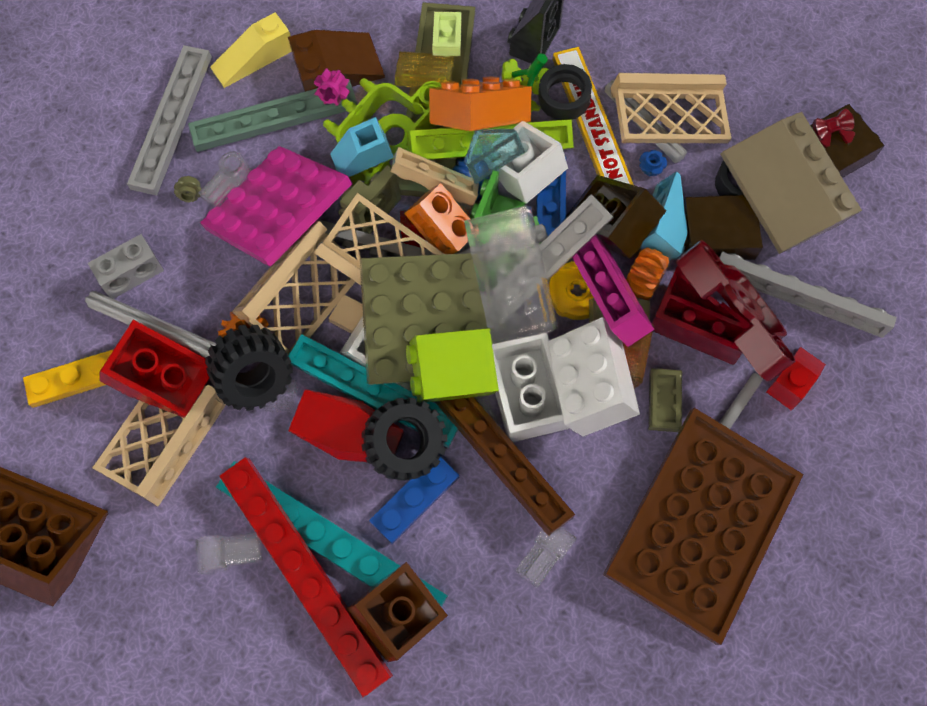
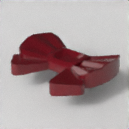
M848 109L841 110L836 117L827 120L817 118L813 121V130L825 148L830 146L831 133L838 131L846 144L851 143L855 136V132L851 131L854 128V117Z

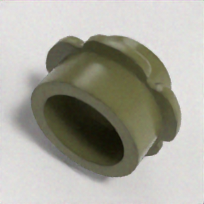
M183 176L174 185V194L184 202L197 201L198 197L202 196L201 184L194 177Z

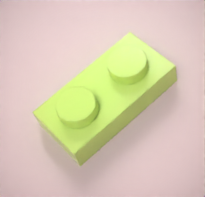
M434 12L432 44L434 56H460L461 12Z

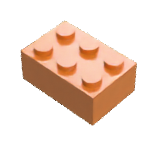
M483 77L482 82H479L478 79H463L460 85L459 82L454 81L441 82V87L429 88L430 124L474 131L517 124L521 121L529 122L531 121L532 86L520 85V80L505 79L503 82H499V77Z

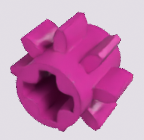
M326 68L322 75H318L314 81V84L318 86L315 95L319 96L325 105L327 103H334L338 106L341 100L346 99L350 92L345 88L349 79H345L340 70L329 71Z

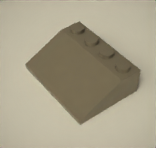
M802 112L774 123L720 154L779 254L836 228L862 211Z

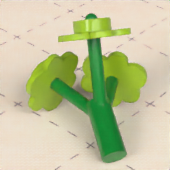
M542 53L538 54L529 68L523 70L518 67L515 59H509L503 63L502 81L505 79L520 80V85L532 86L533 94L539 95L540 79L549 70L548 68H543L548 61L547 56ZM531 100V112L540 111L541 107Z

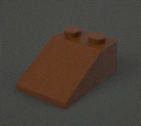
M311 30L288 37L304 92L318 88L314 81L318 75H322L326 68L329 71L340 70L345 79L350 80L352 87L360 85V80L363 78L368 81L385 78L370 33Z

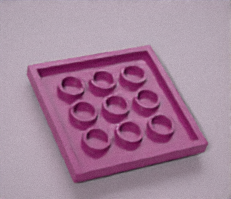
M278 146L268 154L267 158L257 168L251 170L248 176L236 188H233L217 207L211 209L200 224L211 234L271 267L352 185V182L343 173Z

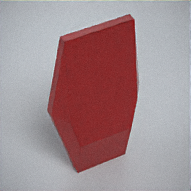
M305 389L288 431L339 460L368 463L365 459L367 457L366 452L362 450L364 438L361 437L362 431L365 430L367 419L372 416L375 410L359 400ZM393 423L387 431L386 440L390 451L396 455L404 430Z

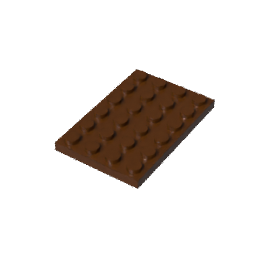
M691 409L603 575L715 645H722L804 474L698 409Z

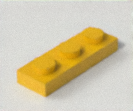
M113 349L23 377L28 405L32 408L106 385L99 381L100 370L113 352Z

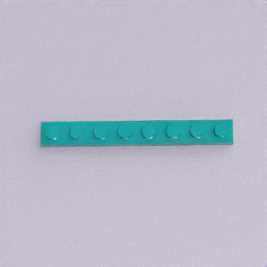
M234 461L229 468L234 466L237 462ZM220 480L216 488L234 499L223 481ZM264 480L307 546L372 588L400 567L399 564ZM420 578L442 607L448 595Z

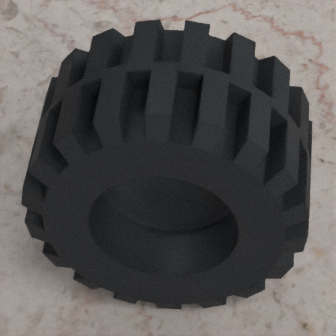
M253 324L250 328H247L246 325H240L238 330L233 331L231 328L226 331V336L216 338L217 344L216 346H210L208 350L210 356L206 357L205 363L213 387L224 404L227 406L232 405L237 410L245 407L246 411H251L257 406L260 409L266 407V403L270 401L274 403L278 400L277 396L279 394L283 395L287 390L285 385L290 384L292 380L290 374L293 373V367L278 337L274 333L272 334L269 329L265 327L260 329L259 325ZM260 362L251 371L239 373L248 364Z
M398 398L376 409L372 416L367 419L366 427L362 431L361 437L364 438L362 450L366 452L367 457L365 459L368 464H372L375 467L373 470L378 474L381 473L388 479H397L398 481L417 479L430 473V470L437 467L441 462L439 458L446 451V448H443V444L447 442V434L443 435L444 421L439 422L437 418L440 414L435 409L431 411L428 408V403L424 401L419 403L415 398ZM397 421H407L414 425L419 432L420 447L416 455L411 458L401 459L396 457L387 445V431Z

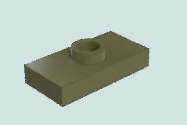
M651 368L649 372L648 430L679 432L682 426V370Z

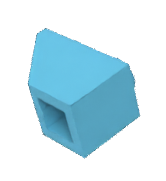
M376 117L349 128L330 153L336 171L348 177L394 157L386 135Z

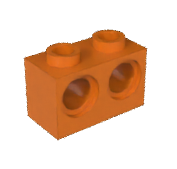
M441 183L426 192L404 213L427 242L444 254L457 253L479 231L471 218L453 199L452 194Z

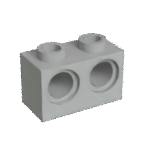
M142 234L88 262L102 289L113 299L164 271Z

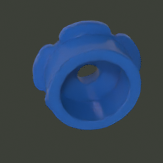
M651 150L649 153L644 152L639 158L641 162L640 168L648 176L661 174L667 166L666 158L662 157V153L657 150Z

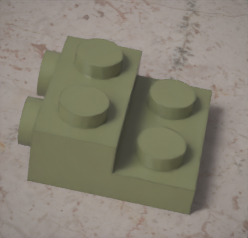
M387 165L381 172L374 174L369 186L358 180L353 187H349L343 193L340 201L342 208L338 211L339 215L342 216L357 193L389 214L401 200L397 174L390 172L391 167ZM359 203L353 211L354 224L372 222L370 209ZM374 212L376 221L383 220L382 217ZM350 219L346 221L344 227L350 226ZM373 226L356 228V230L371 234Z

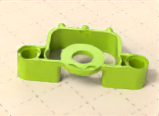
M363 78L360 80V86L368 94L358 105L348 99H344L341 102L342 107L350 113L339 126L329 119L323 122V127L336 137L338 143L349 128L368 121L382 104L387 101H397L414 114H421L422 116L416 123L403 114H389L378 121L385 134L394 127H399L405 132L402 142L397 145H390L394 156L398 147L409 151L408 131L432 129L435 126L430 124L429 88L441 87V84L436 81L426 82L410 97L393 84L381 83L376 85ZM390 160L380 163L377 167H371L350 176L349 179L352 182L350 187H353L358 180L364 181V184L369 186L374 174L381 172L387 165L392 167L389 163Z

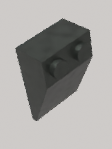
M532 0L528 8H523L517 28L513 27L507 39V43L510 44L509 55L532 64L538 54H546L561 27L564 0Z

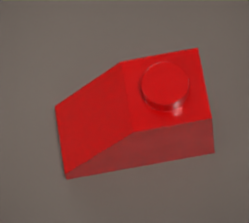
M799 347L793 355L796 362L781 372L766 391V393L791 411L803 400L820 377L826 365L802 347Z

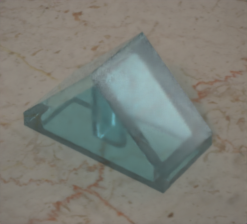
M515 129L475 130L464 163L472 180L477 184L490 176L493 170H499L525 153V150Z

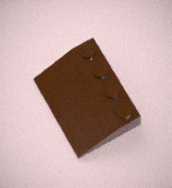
M0 467V585L53 607L73 582L108 515V511Z

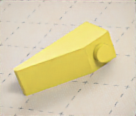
M275 12L252 24L210 68L225 88L291 52L288 40L290 32Z

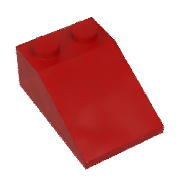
M133 319L100 370L99 381L129 397L185 418L205 387L209 376L206 370V358Z

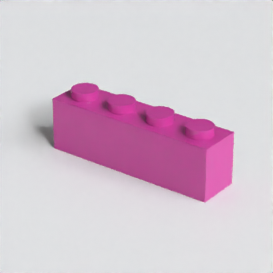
M596 234L572 258L611 331L629 347L655 329L609 249Z

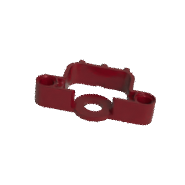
M700 240L676 260L678 267L702 299L706 300L717 291L732 310L750 323V326L733 340L764 380L769 382L796 362L791 351L781 340L787 335L784 326L739 269L732 265H724L714 250L703 240Z

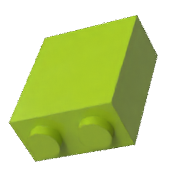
M490 328L416 335L409 341L410 345L406 346L407 362L412 364L414 377L410 379L411 392L413 396H417V402L419 403L423 401L435 402L487 396L499 391Z

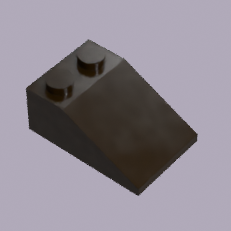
M597 175L568 212L566 218L592 194L614 217L597 233L598 237L609 250L631 258L641 248L643 241L657 226L667 210L645 188Z

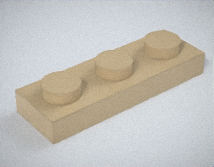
M400 147L397 148L390 172L397 174L398 177L404 180H411L421 184L428 190L441 183L452 194L455 201L473 206L478 197L479 181Z

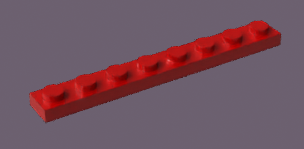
M244 457L219 477L364 698L393 675L365 632L346 609L348 607L250 458Z

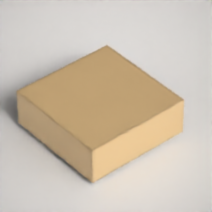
M343 295L328 318L329 322L352 334L363 316L362 303Z

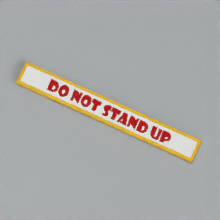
M579 47L553 53L552 59L555 66L561 64L575 65L583 69L590 77L592 83L590 105L586 112L576 119L597 175L634 185ZM561 82L569 103L575 102L581 97L582 92L578 86L569 82Z

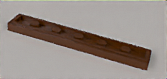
M474 397L435 401L438 407L549 537L573 519L575 513Z

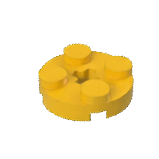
M568 262L550 279L548 286L549 301L555 308L556 313L561 317L573 320L588 319L589 299L594 297L575 262ZM574 285H579L580 289L586 290V293H582V296H575V294L571 293V290L574 289Z

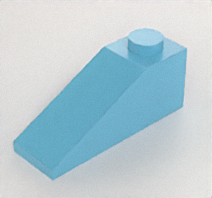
M677 171L659 182L655 187L653 197L667 211L657 226L643 241L640 248L643 250L648 247L652 250L660 251L669 260H675L683 253L685 249L684 243L688 234L681 175Z

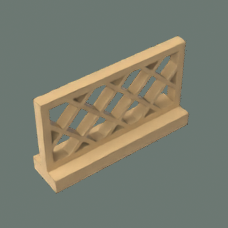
M619 73L610 89L612 98H616L622 143H729L731 141V133L723 89L727 85L725 75ZM624 98H633L640 106L633 111L625 104ZM652 98H659L667 106L662 111H659L649 101ZM677 99H686L693 107L687 112L675 101ZM704 99H715L717 107L715 112L704 105L702 101ZM643 107L656 117L650 124L638 115ZM669 108L682 117L677 124L664 115ZM695 108L708 117L704 124H701L690 115ZM631 120L644 129L641 134H629L628 123ZM659 120L671 131L668 134H661L653 128V125ZM686 120L698 131L695 134H687L679 126ZM713 121L720 127L721 134H713L706 128L707 124Z
M359 193L355 195L324 242L320 243L314 252L359 285H361L359 260L361 257L359 250L377 247L378 257H382L380 246L398 243L400 256H404L401 242L415 240L420 244L422 255H425L424 247L435 255L444 254ZM359 203L370 209L372 222L354 224L353 211ZM374 212L384 220L376 221ZM350 219V226L343 227L346 221ZM390 223L395 226L397 239L380 242L377 225ZM373 226L376 243L358 246L356 228ZM352 230L354 247L341 249L333 243V240L340 231ZM399 230L409 237L401 239ZM355 251L356 258H354L347 252Z
M317 221L265 272L232 312L240 320H245L249 325H259L260 329H262L264 326L256 318L264 309H273L274 327H268L267 329L275 331V335L281 344V330L295 329V339L297 342L301 334L308 338L313 335L355 281L351 278H348L346 281H338L337 269L330 264L331 281L318 282L317 264L329 263L317 261V255L314 253L317 246L324 242L328 236L326 233L327 228L320 221ZM301 265H311L312 282L298 283V269ZM292 277V283H287ZM318 285L332 286V298L328 303L319 302ZM299 286H312L313 304H300ZM283 287H292L293 305H279V291ZM273 299V306H267ZM300 307H313L314 320L310 325H301ZM280 308H294L295 326L281 327ZM296 342L290 349H288L285 345L282 344L287 355L290 354Z
M210 385L203 388L201 395L185 418L182 417V423L178 429L172 431L168 429L167 419L178 415L159 408L160 414L145 419L144 411L150 404L139 400L97 460L93 469L154 505L159 506L226 406L223 400L218 397L215 389ZM161 421L162 434L148 438L147 426ZM140 428L142 440L127 445L126 437L129 432ZM164 441L165 448L161 454L151 458L149 445ZM143 448L144 460L130 465L129 452ZM122 454L123 467L112 471L105 468L112 457ZM145 468L146 476L139 486L134 485L131 472Z

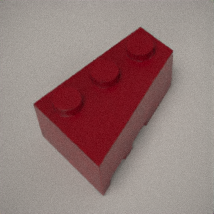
M678 266L673 273L652 322V326L655 329L653 332L732 365L742 355L741 350L733 339L750 326L749 322L724 302L720 304L712 296H709L706 300L702 299Z

